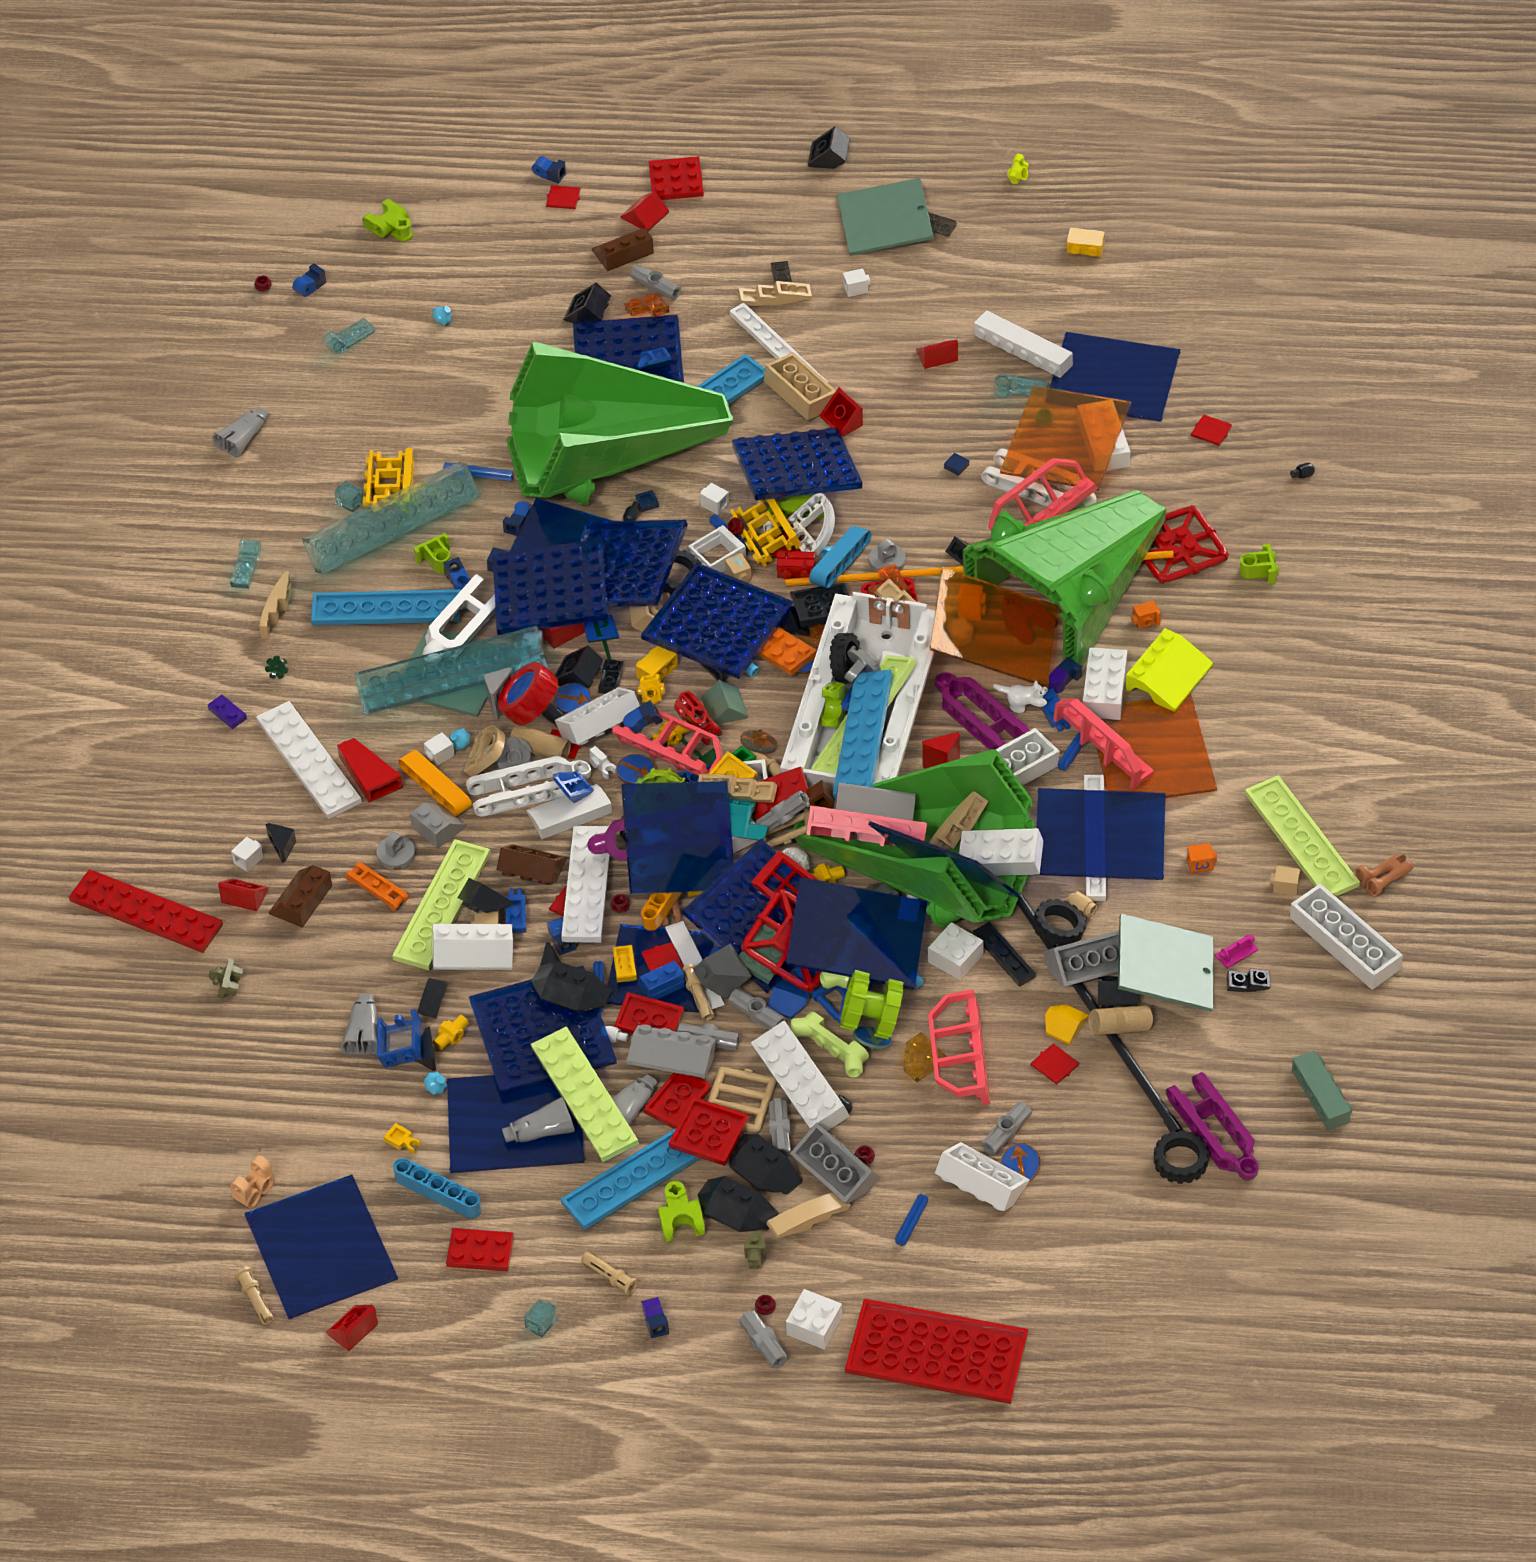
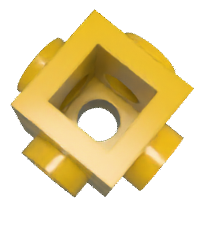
M660 674L641 676L638 696L642 697L643 703L651 700L653 704H657L659 701H662L663 694L666 692L665 684L661 683Z

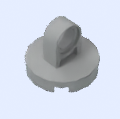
M890 539L882 541L869 554V565L874 572L901 571L906 562V555L903 549L895 545Z
M852 646L847 652L849 658L855 663L844 677L851 684L856 676L863 671H881L880 666L875 667L873 665L876 661L859 648L856 651V646Z
M505 738L502 754L495 761V764L500 770L531 762V748L521 738Z
M392 832L379 843L376 854L379 863L384 868L394 870V868L401 867L403 869L409 866L415 859V847L409 838Z

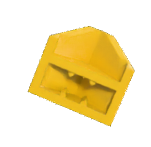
M1067 1004L1051 1006L1045 1013L1046 1034L1070 1045L1089 1019V1015Z

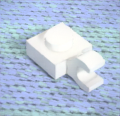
M596 746L589 750L591 765L594 768H598L604 778H609L607 771H612L614 774L617 773L616 766L607 760V756Z

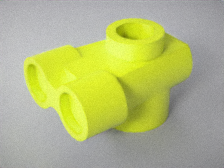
M1019 153L1015 155L1013 165L1007 171V176L1013 184H1018L1020 180H1026L1028 177L1029 164L1024 161V156Z

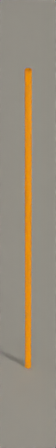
M1173 551L1147 552L1143 560L1174 558ZM963 566L840 575L834 583L962 574ZM809 577L785 579L786 586L812 585Z

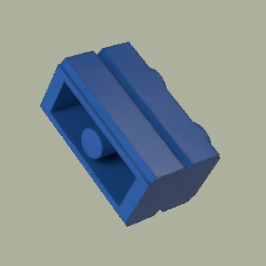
M675 961L639 977L640 989L643 995L656 1000L685 987L684 974Z

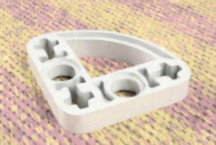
M822 493L813 495L787 519L791 526L794 525L792 529L798 538L800 535L805 534V538L800 541L802 543V546L799 547L801 551L815 552L816 557L825 548L833 533L835 524L834 510L828 498ZM810 511L808 517L802 518L804 512ZM824 511L822 530L818 538L814 540L805 527ZM810 544L813 549L810 551L806 545Z

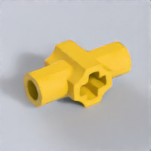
M669 721L662 723L659 732L651 736L652 740H657ZM676 725L665 743L672 746L677 745L682 739V735L689 732V730Z
M825 863L819 864L811 873L828 888H831L836 883V880L845 878L842 866L830 868Z
M459 1015L453 1022L450 1020L444 1021L437 1031L438 1036L432 1041L433 1045L440 1051L449 1043L457 1045L462 1040L464 1035L463 1029L469 1025V1021L463 1015Z

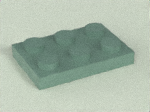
M762 925L752 942L772 939L776 932L766 925ZM791 937V939H792L793 942H795L796 939L798 938V937H795V938H792V937ZM773 947L753 949L775 964L783 955ZM741 952L739 957L749 973L769 984L774 976L771 973L772 971L749 957L745 952Z

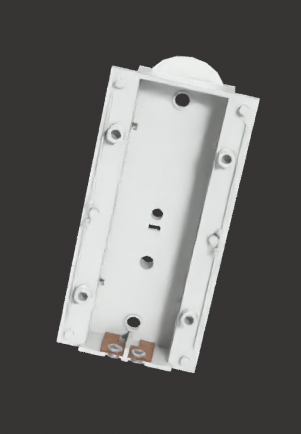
M853 592V596L835 594L781 763L780 772L783 773L801 766L804 770L808 788L823 780L833 791L836 774L810 770V768L838 728L821 726V716L825 710V698L822 697V688L828 683L836 682L834 680L835 677L831 673L832 669H830L831 641L837 633H854L858 637L857 640L860 642V648L876 661L873 664L875 667L878 657L881 658L883 651L903 654L905 657L914 658L917 662L903 683V686L887 707L873 784L898 777L945 620V612L927 609V604L906 600L905 602L901 600L894 601L893 598L887 597L885 599L858 592ZM885 634H889L892 636L889 639L882 638V636ZM853 683L845 684V691L850 690Z

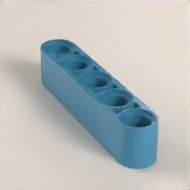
M851 526L812 569L809 577L810 583L829 588L869 544L871 531Z
M400 1158L394 1162L395 1180L400 1185L467 1218H476L481 1214L480 1197L476 1192L408 1159Z

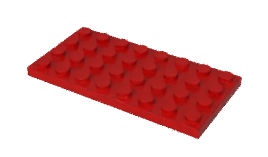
M864 1299L846 1362L845 1373L1011 1404L1028 1337V1329Z

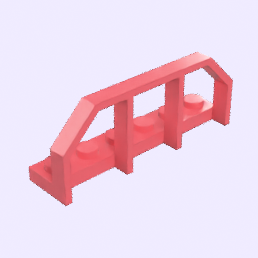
M1052 458L995 501L988 527L990 530L992 529L995 517L1000 514L1002 506L1013 498L1027 522L1024 525L1027 526L1070 511L1098 488L1093 481L1085 476L1081 466L1075 460ZM1056 465L1074 467L1081 480L1057 499L1044 474ZM1040 478L1052 502L1048 507L1031 518L1018 494Z
M1077 698L1061 699L1055 703L1053 720L1057 722L1064 718L1081 733V745L1090 741L1105 754L1103 762L1105 766L1114 762L1131 777L1130 788L1132 790L1153 776L1154 770L1134 754L1130 744Z
M660 710L658 711L661 718L669 722L657 740L653 739L650 741L645 735L641 733L635 734L626 726L622 728L615 725L612 730L622 745L626 746V744H629L648 753L653 759L657 757L673 764L679 771L684 769L697 776L699 774H709L723 757L720 740L716 735ZM676 725L695 733L681 754L677 753L670 746H663ZM702 737L714 743L716 760L709 770L706 769L704 762L699 759L696 761L692 760L690 757Z
M810 806L806 835L845 838V841L858 840L878 843L880 846L892 845L923 852L927 823Z
M974 990L946 994L928 1014L936 1083L959 1098L976 1094V1098L981 1099L982 1105L990 1104L980 1012ZM968 1000L965 1010L967 1017L970 1016V1021H967L966 1024L935 1029L934 1020L950 1003ZM968 1032L972 1033V1037H969V1044L974 1052L938 1059L936 1038ZM972 1062L976 1069L972 1070L975 1082L977 1081L978 1085L957 1088L940 1078L939 1068Z

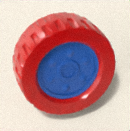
M531 662L524 665L508 680L498 698L499 711L516 725H526L541 714L557 727L555 720L563 716V713L551 704L558 688L557 677L539 662Z

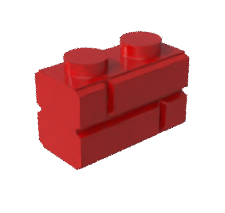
M778 551L777 578L810 577V573L815 567V552Z

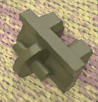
M228 959L224 972L220 966L209 972V978L213 981V985H218L221 982L217 996L223 999L225 994L236 996L239 983L229 981V979L239 981L243 968L233 965L234 959Z
M758 1232L749 1234L746 1242H744L745 1258L748 1259L750 1269H761L762 1259H766L764 1237Z

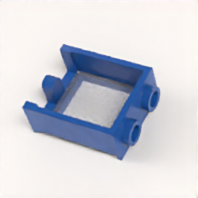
M415 1009L411 1010L412 1020L405 1021L403 1016L398 1014L394 1017L395 1024L387 1026L382 1017L378 1018L377 1057L385 1068L422 1059V1019Z

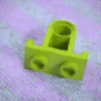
M446 533L414 547L415 561L421 564L422 560L426 559L434 571L444 574V562L451 560L449 552L450 542Z
M1263 544L1261 552L1245 553L1240 557V576L1246 579L1268 577V584H1275L1276 576H1279V568L1274 563L1276 562L1275 551L1271 550L1270 544Z

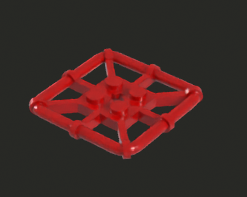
M1190 505L1165 514V522L1161 527L1164 533L1158 534L1153 541L1157 549L1149 551H1173L1174 558H1165L1166 565L1161 573L1152 560H1143L1142 562L1145 563L1159 583L1164 584L1165 582H1171L1190 574H1198L1203 569L1227 561L1229 553L1216 535L1214 527L1209 525L1196 506ZM1187 514L1183 526L1171 530L1166 521ZM1193 516L1196 517L1205 531L1192 535L1188 527ZM1210 538L1219 551L1203 548L1198 542ZM1198 555L1212 558L1198 564L1193 563L1191 558ZM1184 561L1187 565L1185 569L1168 574L1174 564Z
M778 889V892L771 897L763 911L756 916V921L745 936L741 949L749 957L771 970L772 974L779 975L808 993L813 992V989L819 985L821 972L833 967L835 964V959L845 945L849 931L840 923L819 911L818 907L811 906L784 889ZM788 900L809 913L804 922L792 915ZM778 901H781L786 918L782 925L768 917ZM815 917L834 930L819 932L809 926V923ZM762 925H766L776 932L772 939L752 942ZM791 937H798L800 943L793 942ZM839 938L829 955L815 947L819 940ZM773 947L783 955L775 964L753 949ZM810 954L823 962L812 980L806 963ZM787 957L799 964L804 982L781 968Z

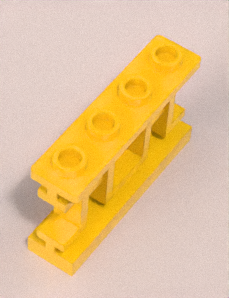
M406 448L405 453L399 451L398 458H382L381 451H377V454H374L373 450H369V457H366V467H368V470H365V481L367 483H364V494L366 496H363V507H366L367 514H371V509H374V512H378V505H395L396 511L403 509L404 514H411L414 474L413 448ZM403 461H405L404 474H402L401 468H403ZM375 462H377V468L379 469H376V473L374 475ZM397 478L396 484H380V479ZM373 488H375L376 495H374V499L372 501ZM401 488H403L402 501H400L399 495L391 494H401Z
M767 487L760 490L763 495L759 496L758 494L756 496L759 503L744 512L740 506L737 507V511L730 510L733 515L730 519L743 517L744 521L747 522L754 518L747 523L749 530L746 531L744 527L740 535L742 539L746 538L748 540L745 542L750 552L754 550L755 553L752 556L757 564L762 563L764 568L767 567L766 562L773 561L770 554L784 545L788 551L792 549L793 545L796 549L802 546V543ZM765 502H768V504L774 512V515L771 516L769 511H766L760 515L761 512L767 509V507L764 504ZM771 521L774 527L758 536L755 530L766 522ZM780 526H782L785 532L787 533L789 537L788 540L785 539L784 535L775 539V537L782 534L781 530L779 529ZM756 541L758 542L760 547L766 544L767 542L769 543L761 548L764 552V555L762 556L754 544Z

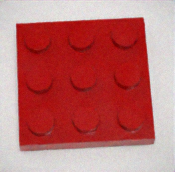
M699 156L648 161L651 191H655L661 200L704 196Z
M692 1097L668 1143L669 1148L725 1166L749 1121V1115Z

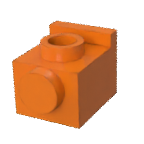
M1154 600L1133 606L1132 624L1136 625L1138 629L1149 627L1153 624L1160 626L1161 612Z

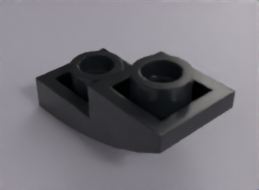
M605 659L598 693L606 694L620 686L624 661Z
M1250 968L1248 973L1231 970L1227 972V991L1255 992L1270 988L1269 971Z
M428 978L417 1011L419 1015L437 1019L448 983Z

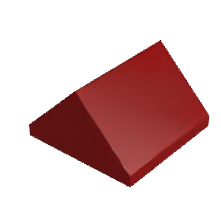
M653 191L637 200L621 215V219L640 229L645 228L647 231H650L669 213V210L657 193Z
M949 340L916 348L924 369L958 361V340Z
M838 387L819 417L841 437H844L863 426V408L843 389Z
M582 612L569 613L539 630H543V638L555 649L585 633Z
M959 732L922 741V766L924 769L960 759Z
M233 878L218 883L221 903L257 912L268 891L266 886Z
M354 1305L326 1331L327 1335L350 1351L378 1325L375 1307L373 1305Z

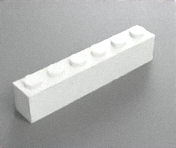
M989 311L983 313L974 322L975 336L1050 374L1061 378L1073 366L1072 352Z

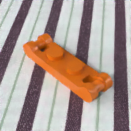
M357 862L354 865V869L348 870L344 874L349 882H354L387 904L393 911L400 907V903H404L409 899L405 891L361 862Z

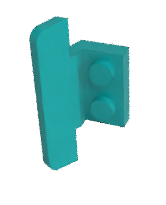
M718 797L714 801L711 817L697 815L693 816L692 827L695 831L706 833L713 831L714 834L756 841H762L766 838L769 826L750 823L751 815L756 810V802Z

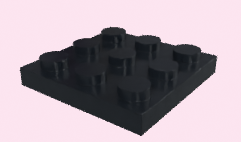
M845 583L832 584L829 588L820 586L790 591V598L800 627L826 624L835 594L849 596Z

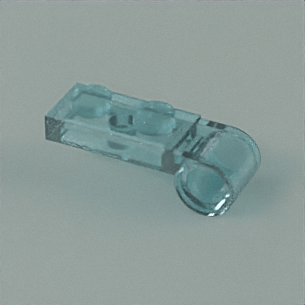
M362 318L338 334L334 331L327 332L322 342L331 351L338 354L374 333L375 328L365 318Z
M1000 374L995 377V395L999 398H1006L1011 393L1047 398L1049 381Z
M240 540L239 556L230 581L231 587L249 589L261 551L260 541Z

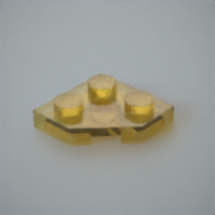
M921 1032L905 1044L904 1071L916 1082H919L934 1071L931 1041ZM937 1047L938 1059H939V1058L947 1057V1056Z

